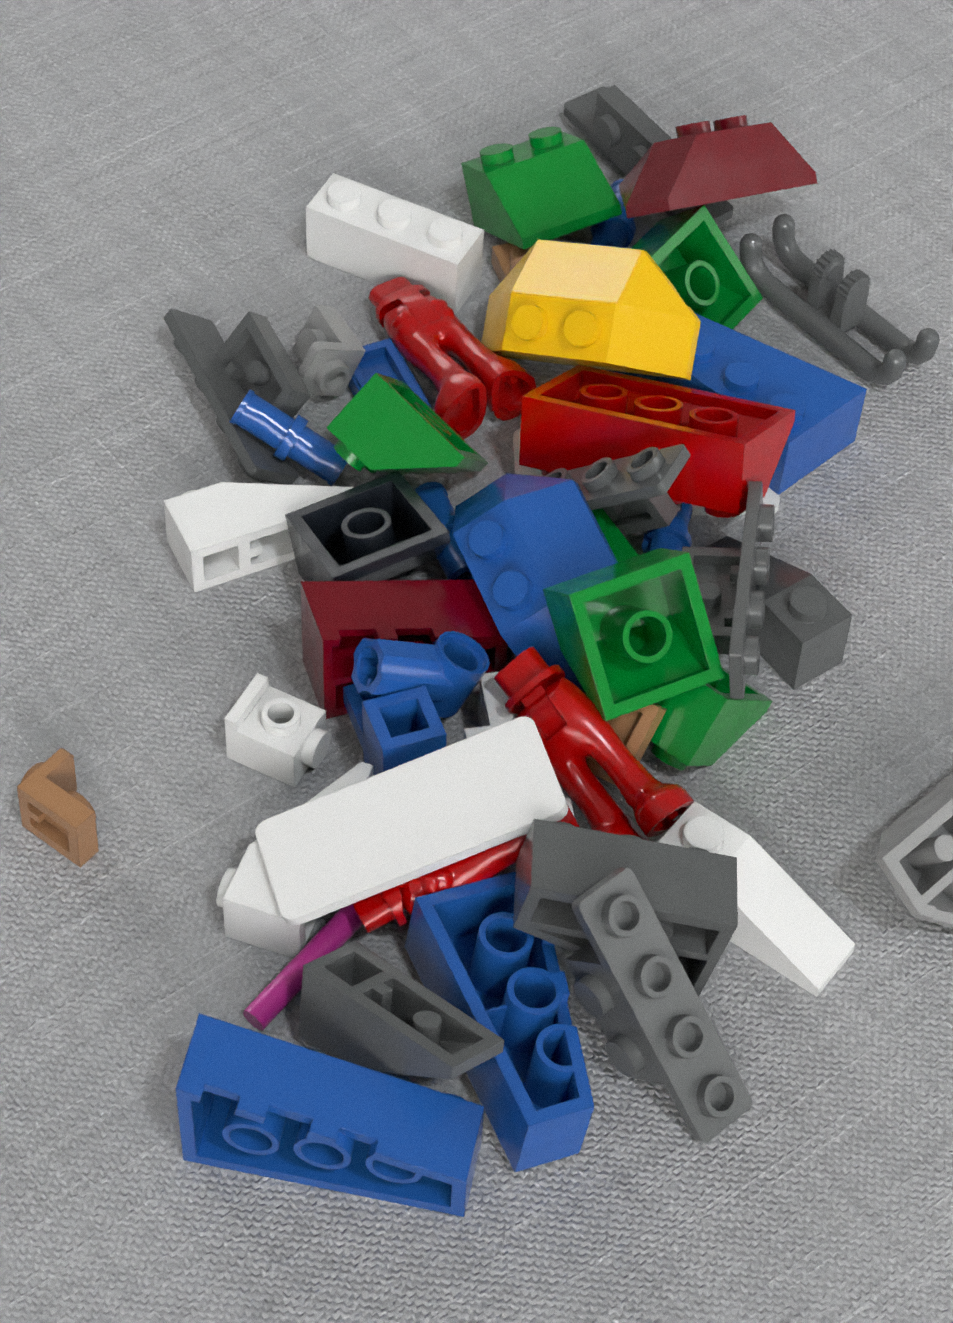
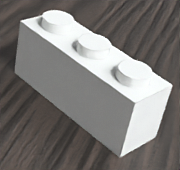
M335 173L330 176L306 206L307 257L378 285L397 277H406L412 285H423L430 291V295L437 299L445 300L448 306L453 309L454 314H457L482 280L483 229Z

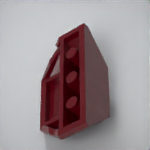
M747 115L713 121L714 131L712 132L710 121L675 127L677 138L655 142L619 184V189L627 218L817 184V176L812 167L772 122L748 126Z

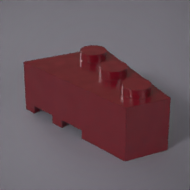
M474 579L300 581L303 664L319 707L326 710V719L348 714L344 705L343 687L354 684L351 678L354 669L353 653L363 638L434 645L438 637L444 632L456 631L473 638L483 647L490 662L486 673L500 672L507 665L508 645L500 635Z

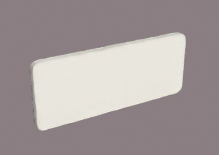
M522 716L263 820L256 827L255 835L279 912L288 925L299 926L528 833L534 819L557 822L566 816L568 804L535 722L529 717Z

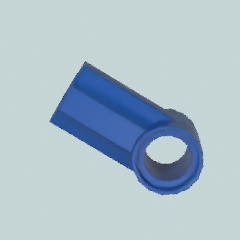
M456 631L444 632L438 637L434 645L363 638L353 653L354 669L351 678L358 694L379 696L425 685L439 717L446 718L454 716L460 710L488 670L490 662L487 653L473 638Z

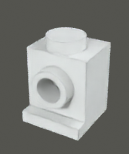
M259 673L255 675L224 718L227 758L294 788L309 766L317 768L321 764L331 742V733L326 731V710L269 686V678Z

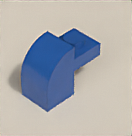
M354 684L343 687L344 705L363 749V762L374 765V775L447 746L446 731L425 685L385 696L358 694Z

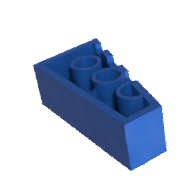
M698 314L696 315L700 319L701 324L691 380L612 371L795 410L794 424L768 487L778 495L855 441L867 391L862 386Z
M516 871L416 897L406 937L405 949L424 987L504 1039L502 1053L470 1069L466 1074L481 1105L484 1106V1111L516 1173L580 1153L595 1106L576 1026H572L567 1003L570 993L565 971H560L555 945L513 928Z
M199 1013L176 1086L183 1160L465 1217L482 1143L484 1106L467 1101L454 1094L442 1093Z

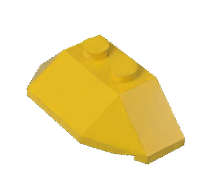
M538 239L489 295L481 343L495 354L507 358L571 366L583 365L603 370L691 380L701 321L693 310L685 304L676 288L648 252L639 249Z

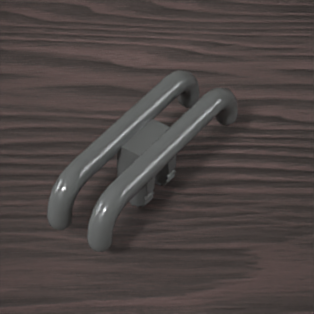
M780 214L774 219L772 240L776 253L783 265L809 287L806 301L768 270L762 257V239L754 233H748L742 237L739 245L740 262L761 295L866 380L873 384L889 385L901 377L906 363L920 365L934 356L940 341L939 334L934 329H922L918 333L916 341L911 340L867 305L870 288L868 285L871 283L869 282L871 278L860 269H855L846 274V277L843 279L845 258L835 249L826 250L817 259V262L814 263L800 250L795 239V221L790 215ZM858 326L887 350L883 362L876 359L845 333Z

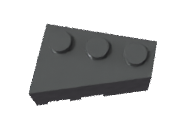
M534 819L516 859L513 928L572 952H576L585 944L591 945L572 910V902L617 868H630L640 883L699 997L738 926L737 857L711 853L697 847L685 848L643 840L634 835H617L575 827L566 822H549Z

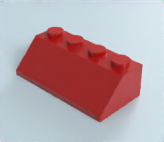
M576 365L522 396L519 465L539 469L541 474L545 476L559 468L571 470L589 466L602 458L608 457L615 460L636 455L649 447L662 449L684 444L691 456L667 491L668 495L676 505L688 503L701 506L711 516L732 518L746 511L749 481H762L763 498L765 497L794 424L795 410Z

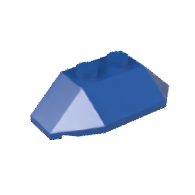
M506 473L455 506L452 534L500 635L517 657L526 649L534 647L549 667L560 665L565 673V678L585 693L560 650L543 589L618 563L578 483L573 479Z

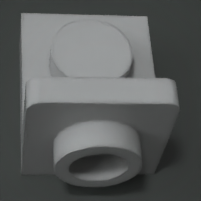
M326 305L314 306L292 350L301 362L298 373L310 394L325 396L343 395L365 353V349L336 308Z

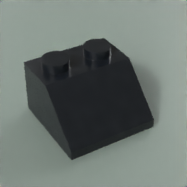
M399 471L285 514L298 573L304 581L386 580L391 577L404 575L413 568L435 560L451 542L447 528Z

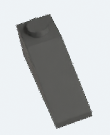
M725 536L707 547L741 548L742 542ZM770 555L768 585H757L756 590L765 591L764 628L752 629L751 635L760 636V655L795 690L842 663L852 614L812 574Z
M356 940L303 965L298 1035L329 1056L378 1072L452 1080L503 1052L504 1039Z

